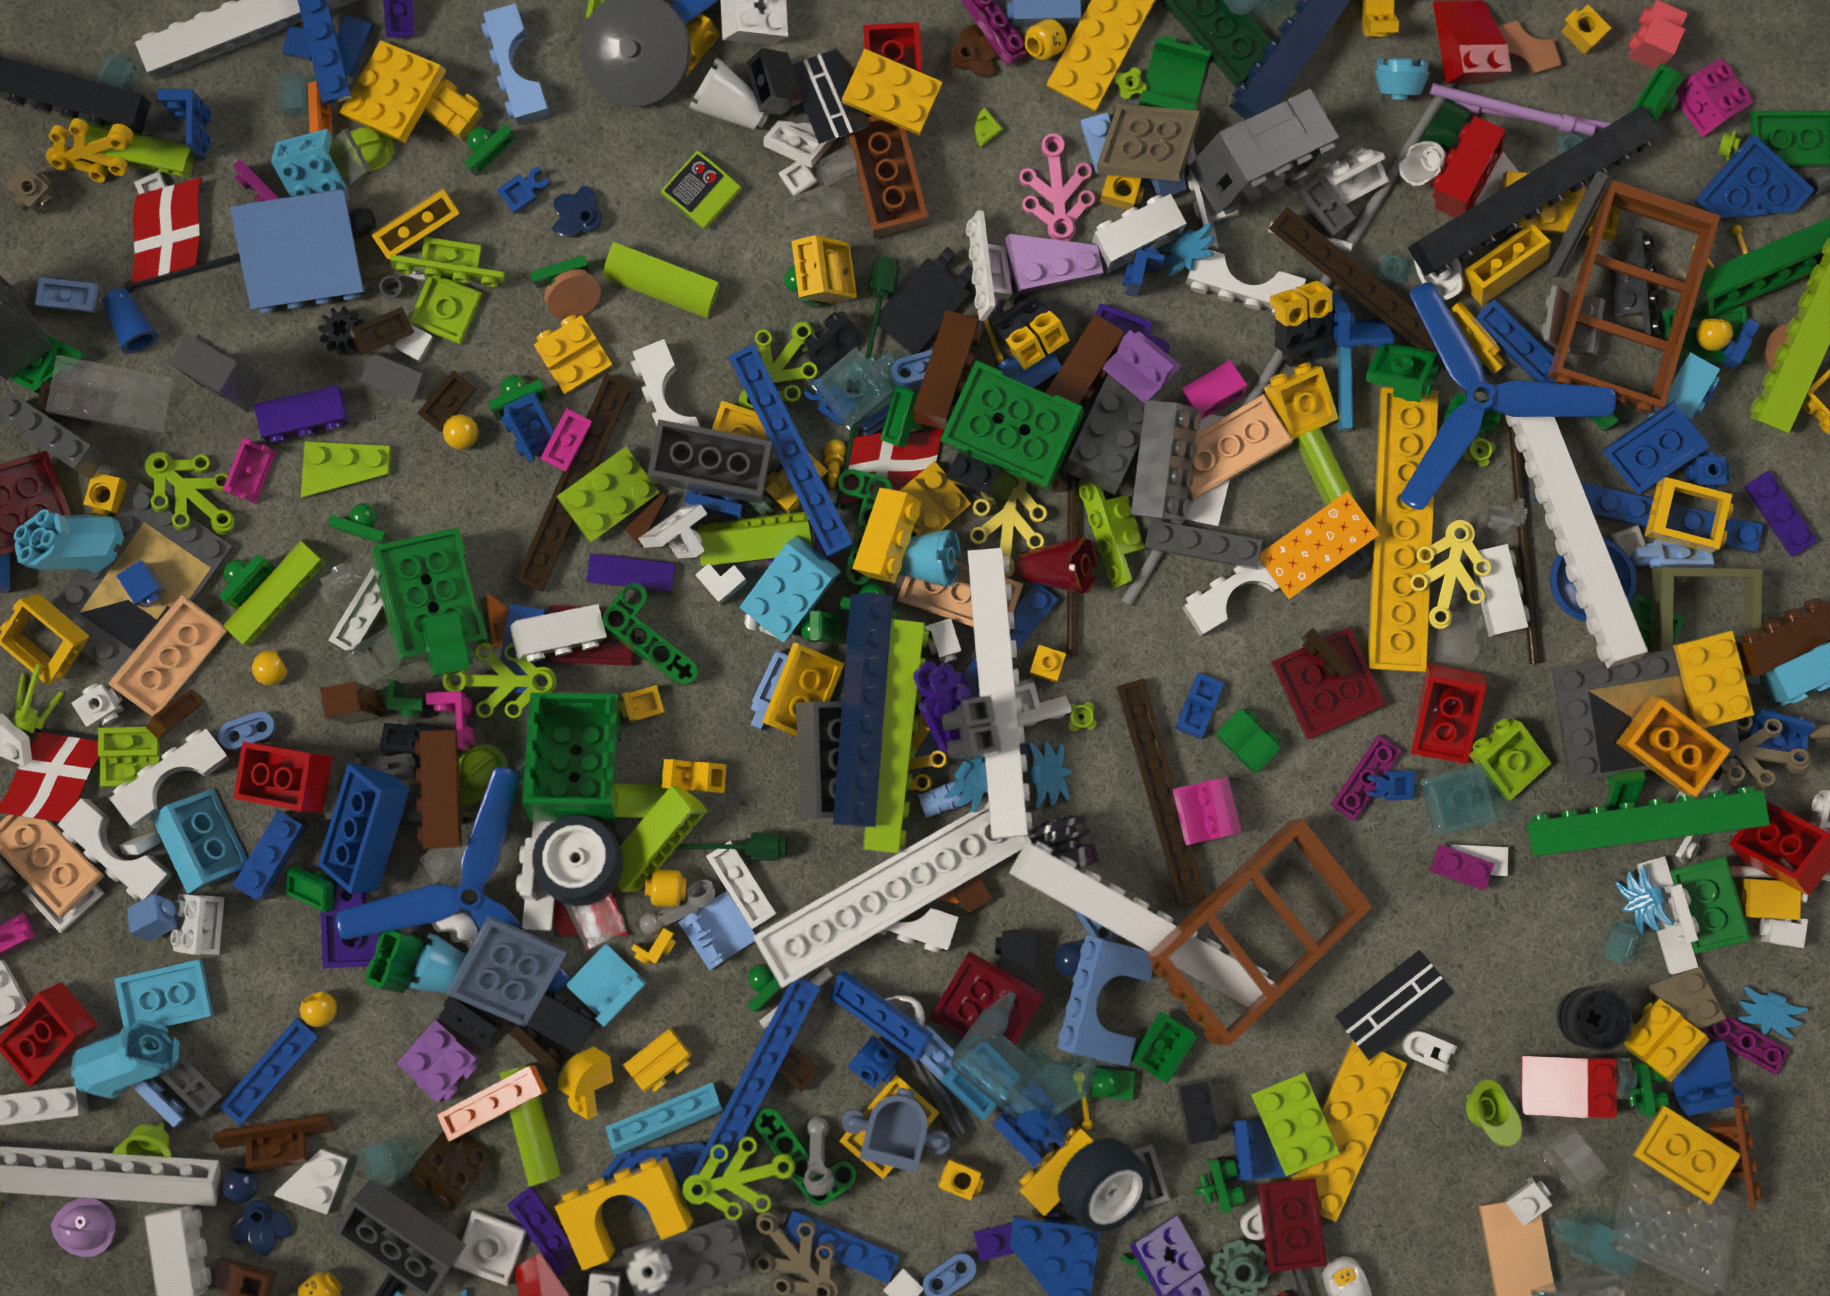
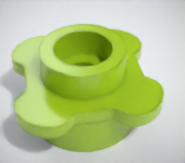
M1131 68L1129 72L1124 74H1116L1114 81L1119 85L1121 98L1129 99L1138 93L1142 94L1143 90L1146 91V84L1142 82L1140 78L1141 71L1138 68ZM1129 81L1133 82L1132 86L1128 85Z
M1733 130L1732 134H1723L1718 155L1727 156L1726 161L1739 149L1741 139L1736 138L1737 130Z
M1477 435L1464 452L1463 458L1466 461L1472 460L1478 463L1480 467H1485L1489 464L1488 458L1495 450V444ZM1480 448L1481 453H1477L1476 450Z
M1085 702L1084 705L1070 704L1072 712L1068 713L1070 716L1069 729L1073 732L1081 728L1094 729L1096 726V720L1093 719L1094 705L1091 702ZM1083 714L1084 719H1079V715Z

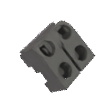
M991 695L962 700L961 706H958L955 711L944 714L941 717L944 732L959 729L961 737L960 740L947 742L949 758H965V761L994 756L1002 751L997 725H993L996 722Z

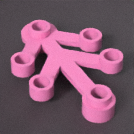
M1053 133L1044 137L1041 146L1043 154L1048 157L1051 188L1036 176L1035 171L1030 168L1021 171L1019 181L1023 186L1033 188L1053 204L1054 215L1040 206L1035 196L1025 197L1022 209L1027 214H1034L1048 225V235L1051 239L1070 241L1076 231L1074 222L1085 209L1093 206L1095 196L1089 190L1082 191L1078 196V202L1067 214L1065 212V202L1083 181H1087L1091 177L1092 168L1087 163L1078 164L1074 175L1063 187L1059 156L1064 150V140L1060 135ZM1054 143L1058 149L1055 152H1051L1047 146ZM1086 168L1089 173L1087 176H1080L1078 170ZM1029 173L1033 176V180L1026 182L1022 176ZM1088 195L1092 201L1085 204L1081 201V197ZM1030 200L1034 201L1036 207L1028 209L1025 203ZM1063 225L1067 231L1064 234H1059L1056 231V227Z

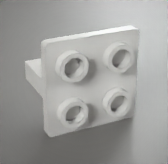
M1363 147L1349 151L1347 153L1348 157L1341 161L1333 160L1323 166V170L1317 173V177L1320 174L1324 176L1345 204L1389 182L1381 164V161L1385 159L1384 153L1372 149H1363Z
M178 894V900L174 903L177 927L171 933L173 951L192 955H219L224 897Z

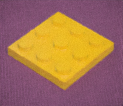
M380 40L350 92L352 99L345 101L339 113L352 121L405 143L447 70L440 64Z

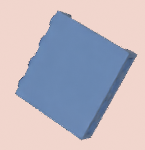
M348 188L239 204L230 207L250 309L259 308L260 313L277 310L276 305L287 304L288 308L305 306L304 301L314 299L316 304L332 302L333 296L343 295L344 300L361 297L360 292L367 290V285L362 283L346 202L350 199Z

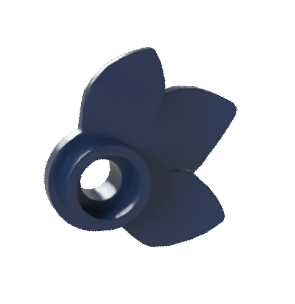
M582 186L576 196L564 193L555 197L554 208L557 214L561 216L552 227L556 234L564 237H574L581 231L590 233L599 229L602 223V214L596 207L597 196L594 191L586 186ZM590 214L589 220L584 221V218Z
M264 1200L249 1202L243 1210V1217L235 1222L233 1227L235 1243L241 1244L249 1241L250 1247L254 1252L262 1256H267L271 1252L275 1243V1237L292 1236V1227L285 1214L272 1211L271 1206ZM259 1212L262 1218L256 1219L252 1213Z

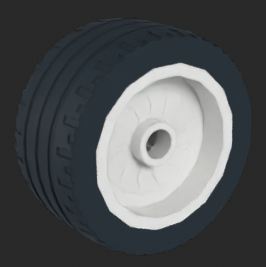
M571 815L555 820L540 833L539 838H537L534 844L532 865L539 884L550 896L568 905L585 906L601 901L617 886L616 884L619 882L623 871V855L618 840L603 823L588 816Z
M1102 1138L1082 1147L1070 1158L1059 1177L1058 1195L1065 1208L1081 1225L1090 1231L1104 1233L1117 1229L1119 1226L1127 1223L1141 1209L1150 1191L1151 1175L1143 1161L1127 1145L1114 1138Z

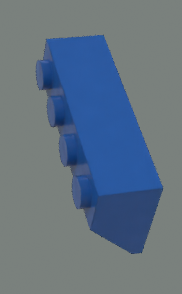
M348 763L318 863L319 867L350 894L379 891L410 790L391 774L355 763Z

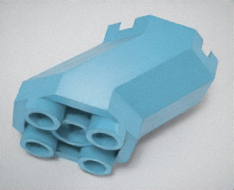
M43 509L25 522L24 525L16 529L14 533L16 543L14 546L18 562L26 567L40 570L80 569L86 571L87 569L98 573L115 560L117 553L114 551L116 544L121 546L124 536L120 522L112 517L97 514L59 515L58 513H52Z
M140 1019L131 1027L129 1025L123 1027L120 1033L100 1039L78 1049L72 1059L71 1076L75 1079L74 1085L80 1091L114 1099L121 1092L127 1090L130 1085L155 1077L173 1068L178 1061L179 1041L175 1037L172 1040L168 1037L167 1033L169 1030L164 1025Z

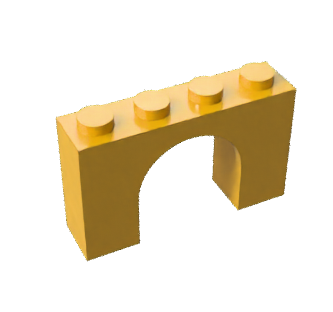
M656 1157L649 1158L639 1164L640 1167L632 1171L629 1167L621 1169L613 1174L614 1178L604 1181L603 1177L598 1178L587 1184L588 1188L578 1191L577 1188H573L561 1195L562 1199L556 1204L555 1209L582 1271L609 1261L616 1252L602 1219L604 1201L612 1196L628 1195L642 1202L649 1211L661 1240L686 1231L691 1226L694 1220L666 1157L660 1160H656Z

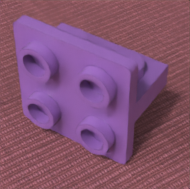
M1130 330L1123 337L1118 351L1104 364L1103 370L1145 403L1179 371L1181 365L1141 332L1133 333Z

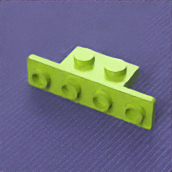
M424 237L421 259L391 255L390 257L391 267L402 274H413V271L424 273L426 277L434 279L447 276L453 277L454 281L460 283H469L470 280L479 281L487 287H498V284L505 285L504 272L479 268L481 245Z
M1084 480L1079 481V494L1083 500L1088 521L1092 527L1097 548L1106 569V575L1113 589L1119 588L1132 582L1124 555L1145 549L1135 516L1131 515L1132 507L1128 495L1105 500L1101 488Z

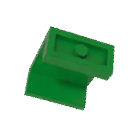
M1157 37L1144 82L1146 84V91H1142L1138 106L1196 111L1197 100L1211 51L1205 50V47L1200 44L1191 43L1186 45L1178 43V40L1173 37Z

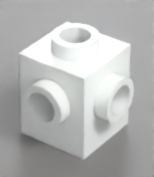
M98 683L82 691L83 696L72 702L83 723L89 728H97L101 724L107 726L119 718L117 714L124 710L120 703L123 701L120 693L108 685H98Z
M650 1246L635 1252V1257L629 1262L630 1268L627 1269L631 1284L633 1286L637 1285L639 1291L648 1289L649 1293L665 1286L664 1281L668 1280L670 1276L669 1271L672 1270L667 1254H662L660 1247L651 1250ZM644 1267H651L654 1272L653 1275L650 1277L645 1276Z

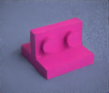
M1229 777L1217 778L1173 789L1186 845L1242 833Z

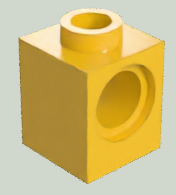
M1587 4L1581 11L1576 8L1565 18L1564 21L1567 25L1562 32L1585 55L1609 32L1611 27ZM1579 23L1587 25L1590 32H1583L1579 28Z
M1107 175L1100 202L1126 210L1133 208L1134 203L1140 204L1145 188L1139 187L1142 178ZM1118 186H1126L1131 194L1121 196L1117 193L1116 188Z
M96 472L93 478H90L83 505L92 508V514L108 517L110 513L117 514L121 509L127 481ZM109 489L110 498L108 501L101 503V493Z
M1038 645L1028 675L1056 683L1066 653Z
M948 1158L939 1180L938 1188L971 1201L973 1194L979 1195L984 1179L980 1178L981 1170ZM964 1172L970 1176V1183L966 1187H958L954 1183V1178L958 1173Z

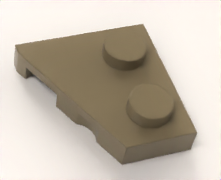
M1700 966L1652 984L1647 988L1652 996H1657L1671 1006L1686 1021L1700 1031L1722 1023L1726 1019Z

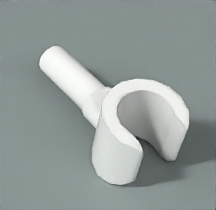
M746 613L744 624L748 629L764 632L775 637Z

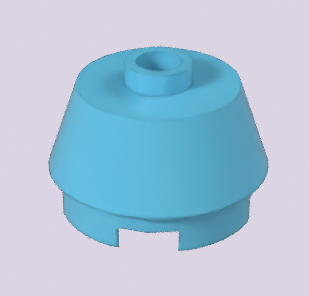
M1377 58V69H1374L1380 93L1392 94V99L1409 100V95H1421L1430 71H1428L1429 60H1421V65H1417L1418 59L1413 58L1388 59V63H1385V58Z

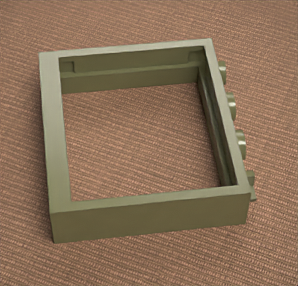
M1652 567L1650 652L1671 649L1673 645L1674 576L1745 577L1743 632L1761 628V620L1764 617L1762 591L1765 588V578L1762 575V569ZM1744 675L1746 683L1760 684V677L1762 675Z

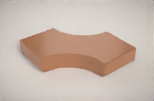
M1518 20L1498 26L1507 43L1509 56L1523 61L1529 67L1532 75L1561 66L1553 39L1542 40L1530 36L1522 29Z

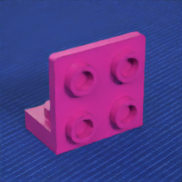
M1722 58L1692 74L1676 90L1679 99L1677 104L1702 138L1727 119L1753 103L1748 90L1741 85L1733 74L1732 68Z
M462 691L426 693V705L433 707L434 711H438V713L455 712L456 707L457 749L463 752L470 751V745L475 744L474 728L469 726V717L474 714L473 700L469 699L468 695Z

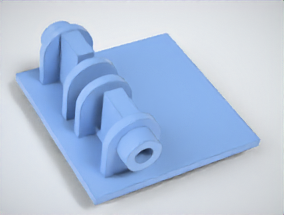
M727 891L714 898L713 902L708 906L699 908L700 912L695 913L694 911L679 921L680 926L709 970L754 942L753 936H755V933Z

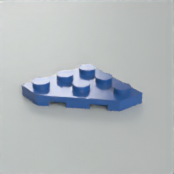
M1750 135L1693 201L1703 210L1720 215V219L1796 212L1812 194L1814 189L1755 135Z
M702 1142L625 1151L614 1158L601 1177L606 1181L614 1178L613 1174L621 1169L629 1167L632 1171L639 1168V1164L649 1158L656 1157V1160H660L666 1157L684 1197V1182L691 1176L706 1145ZM692 1187V1192L697 1195L699 1190ZM624 1195L650 1215L642 1202L634 1197ZM684 1197L685 1202L688 1206L690 1202Z
M1013 1215L1009 1240L1010 1247L1049 1296H1091L1100 1233L1088 1230L1079 1222Z

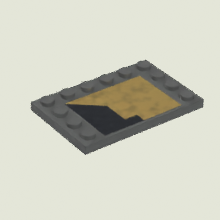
M142 483L137 485L114 518L120 522L124 536L121 546L119 544L115 546L114 551L117 553L115 560L98 573L87 569L86 571L77 569L52 604L90 636L81 651L114 674H116L181 594L194 603L197 601L234 549V546L190 516L189 528L184 531L176 530L172 524L175 506L169 502V507L166 511H154L151 505L154 491ZM158 499L155 502L156 506H163L165 504L163 499ZM178 518L176 520L178 525H183L186 522L185 518ZM139 560L149 563L167 591L160 596L161 600L150 607L135 605L116 577V575Z
M1674 648L1647 652L1639 660L1607 669L1605 662L1601 660L1551 668L1568 782L1613 776L1615 772L1650 770L1649 767L1616 744L1650 696L1662 698L1693 721ZM1736 720L1703 728V730L1731 750L1726 757L1741 755Z

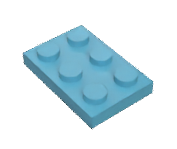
M202 959L114 979L124 1027L128 1025L131 1027L140 1019L162 1024L166 1027L214 1016Z

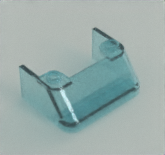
M1011 991L980 1014L954 1050L951 1066L1015 1120L1018 1119V1115L1042 1107L1053 1118L1089 1093L1097 1061L1091 1059L1073 1071L1062 1062L1053 1061L1041 1067L1002 1035L1007 1029L1008 1017L1016 996Z

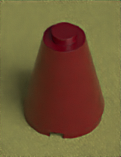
M1076 537L1023 551L1015 560V572L1024 581L1078 594H1088L1093 589L1096 576H1091L1092 567H1097L1095 547L1090 539Z

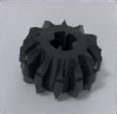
M342 306L340 313L335 308H331L330 313L332 316L330 318L326 315L321 317L326 322V325L318 326V330L324 333L319 337V340L322 343H327L326 349L330 352L336 349L339 355H343L346 347L352 354L355 352L353 347L355 342L349 330L365 323V320L363 318L358 319L359 313L356 310L349 313L346 306ZM341 326L347 330L344 335L337 331Z

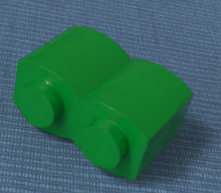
M458 612L423 617L421 623L432 678L468 671L469 664L473 663L471 647H465L463 635L468 634L465 618H460Z
M1240 708L1213 734L1253 774H1256L1281 750L1277 745L1279 739L1268 729L1264 732L1257 725L1259 719L1250 710L1246 709L1243 711Z
M400 930L382 932L377 942L376 955L367 968L366 983L379 989L404 993L411 982L413 966L421 955L423 939Z

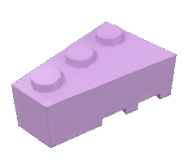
M1009 234L1004 239L1016 295L1098 278L1103 274L1098 245Z

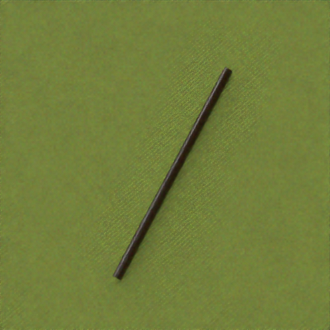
M1508 425L1523 600L1530 614V621L1527 622L1528 627L1526 628L1529 664H1540L1522 452H1519L1516 447V435L1513 427Z
M1079 427L1068 449V458L1079 437ZM1069 473L1067 487V540L1079 537V478ZM1067 591V655H1078V593Z

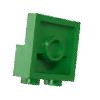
M1387 343L1385 346L1378 348L1367 371L1366 381L1380 386L1394 387L1393 397L1402 398L1406 401L1421 402L1423 396H1430L1433 381H1437L1440 365L1436 364L1437 352Z

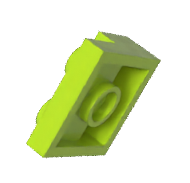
M1510 717L1509 719L1498 721L1493 728L1495 732L1488 738L1484 737L1477 740L1472 746L1474 750L1469 754L1482 774L1492 781L1504 799L1511 801L1552 764L1524 725Z

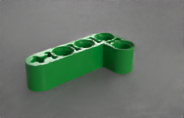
M855 469L846 470L840 475L838 488L842 494L862 500L852 539L854 546L850 548L845 568L846 580L852 585L860 586L865 584L870 577L861 576L857 581L854 579V574L850 573V570L855 562L853 555L857 556L859 550L857 547L858 539L863 537L867 526L864 514L867 510L873 509L876 497L871 493V486L876 482L884 484L886 489L892 490V486L885 477ZM853 475L858 479L859 486L856 490L851 491L844 487L843 479L846 476Z
M638 583L628 584L604 612L602 620L605 630L678 686L690 684L697 677L698 669L696 664L635 617L645 604L647 593L644 587ZM627 591H637L640 595V602L635 605L628 603L625 598ZM612 612L619 613L623 619L622 625L619 627L611 626L608 622V615ZM634 630L642 631L645 634L644 644L637 645L633 643L631 632ZM661 647L667 651L668 659L666 662L662 663L655 660L653 656L655 648ZM676 657L678 661L674 664L679 668L687 666L689 668L687 674L690 677L685 676L680 679L678 677L680 673L678 669L673 666L668 670L666 666Z
M772 1106L762 1108L756 1115L755 1126L776 1156L787 1154L792 1157L794 1163L800 1160L809 1162V1151L780 1111ZM763 1114H766L768 1117L773 1114L775 1116L773 1125L777 1130L780 1126H783L785 1130L778 1132L772 1139L769 1135L773 1134L774 1130L769 1124L762 1125ZM783 1136L790 1137L794 1147L790 1151H782L778 1147L777 1141ZM846 1159L838 1160L828 1167L834 1177V1185L828 1192V1195L821 1199L816 1198L807 1191L804 1184L805 1175H800L794 1170L791 1177L809 1202L816 1206H823L854 1183L856 1168L851 1161ZM782 1161V1165L788 1170L789 1164ZM841 1166L848 1167L852 1173L850 1179L847 1181L838 1180L835 1176L837 1168ZM817 1175L812 1179V1181H819L824 1177V1175Z

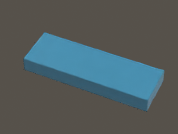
M1339 346L1336 349L1337 415L1339 418L1337 419L1338 432H1348L1353 427L1352 348Z

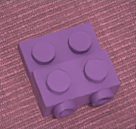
M436 1019L396 1064L410 1075L425 1093L435 1102L439 1103L443 1099L447 1102L459 1089L455 1085L462 1077L467 1080L478 1068L475 1062L480 1057Z

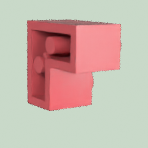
M1656 0L1650 8L1645 7L1638 21L1641 23L1638 32H1634L1629 41L1628 47L1631 48V52L1628 58L1655 70L1660 63L1665 65L1676 52L1685 31L1682 25L1688 13L1659 0Z

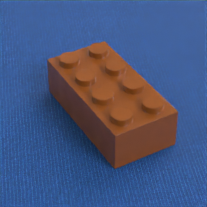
M867 117L869 127L846 135L873 238L927 226L928 213L906 130L877 117Z

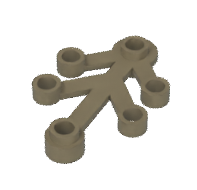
M1750 716L1736 720L1738 734H1745L1751 730L1753 721ZM1774 718L1768 719L1763 729L1740 742L1741 755H1736L1756 779L1757 786L1763 790L1773 787L1775 775L1769 770H1764L1755 759L1786 764L1788 770L1794 774L1805 773L1811 764V756L1804 749L1797 748L1790 752L1757 747L1768 739L1777 738L1781 734L1782 723ZM1745 721L1748 723V726L1742 727L1738 722ZM1768 726H1776L1778 730L1770 731ZM1801 756L1804 758V761L1798 762L1794 757ZM1725 757L1719 767L1726 774L1727 781L1733 785L1741 784L1744 781L1745 770L1739 765H1733ZM1738 772L1741 777L1733 778L1731 773ZM1768 777L1771 782L1764 783L1760 778Z
M769 1208L768 1211L760 1213L756 1218L757 1229L763 1234H769L788 1258L775 1257L767 1252H763L755 1260L756 1269L761 1273H766L770 1269L802 1273L808 1280H792L787 1275H780L773 1284L775 1292L779 1295H786L789 1291L810 1294L811 1296H837L838 1286L831 1277V1262L835 1254L834 1246L829 1242H822L818 1246L816 1257L820 1261L819 1274L811 1265L813 1235L816 1232L815 1223L806 1219L799 1224L797 1228V1234L801 1238L799 1251L779 1227L781 1217L776 1210ZM762 1221H769L771 1227L765 1226ZM802 1226L809 1227L811 1233H805ZM821 1249H827L830 1255L822 1254ZM760 1259L767 1260L769 1266L762 1265ZM779 1282H785L787 1288H781ZM818 1288H825L827 1294H822Z

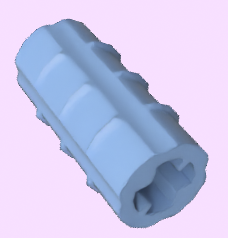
M956 781L918 794L926 818L957 807L956 804L962 792L954 797L944 798V795L953 788Z

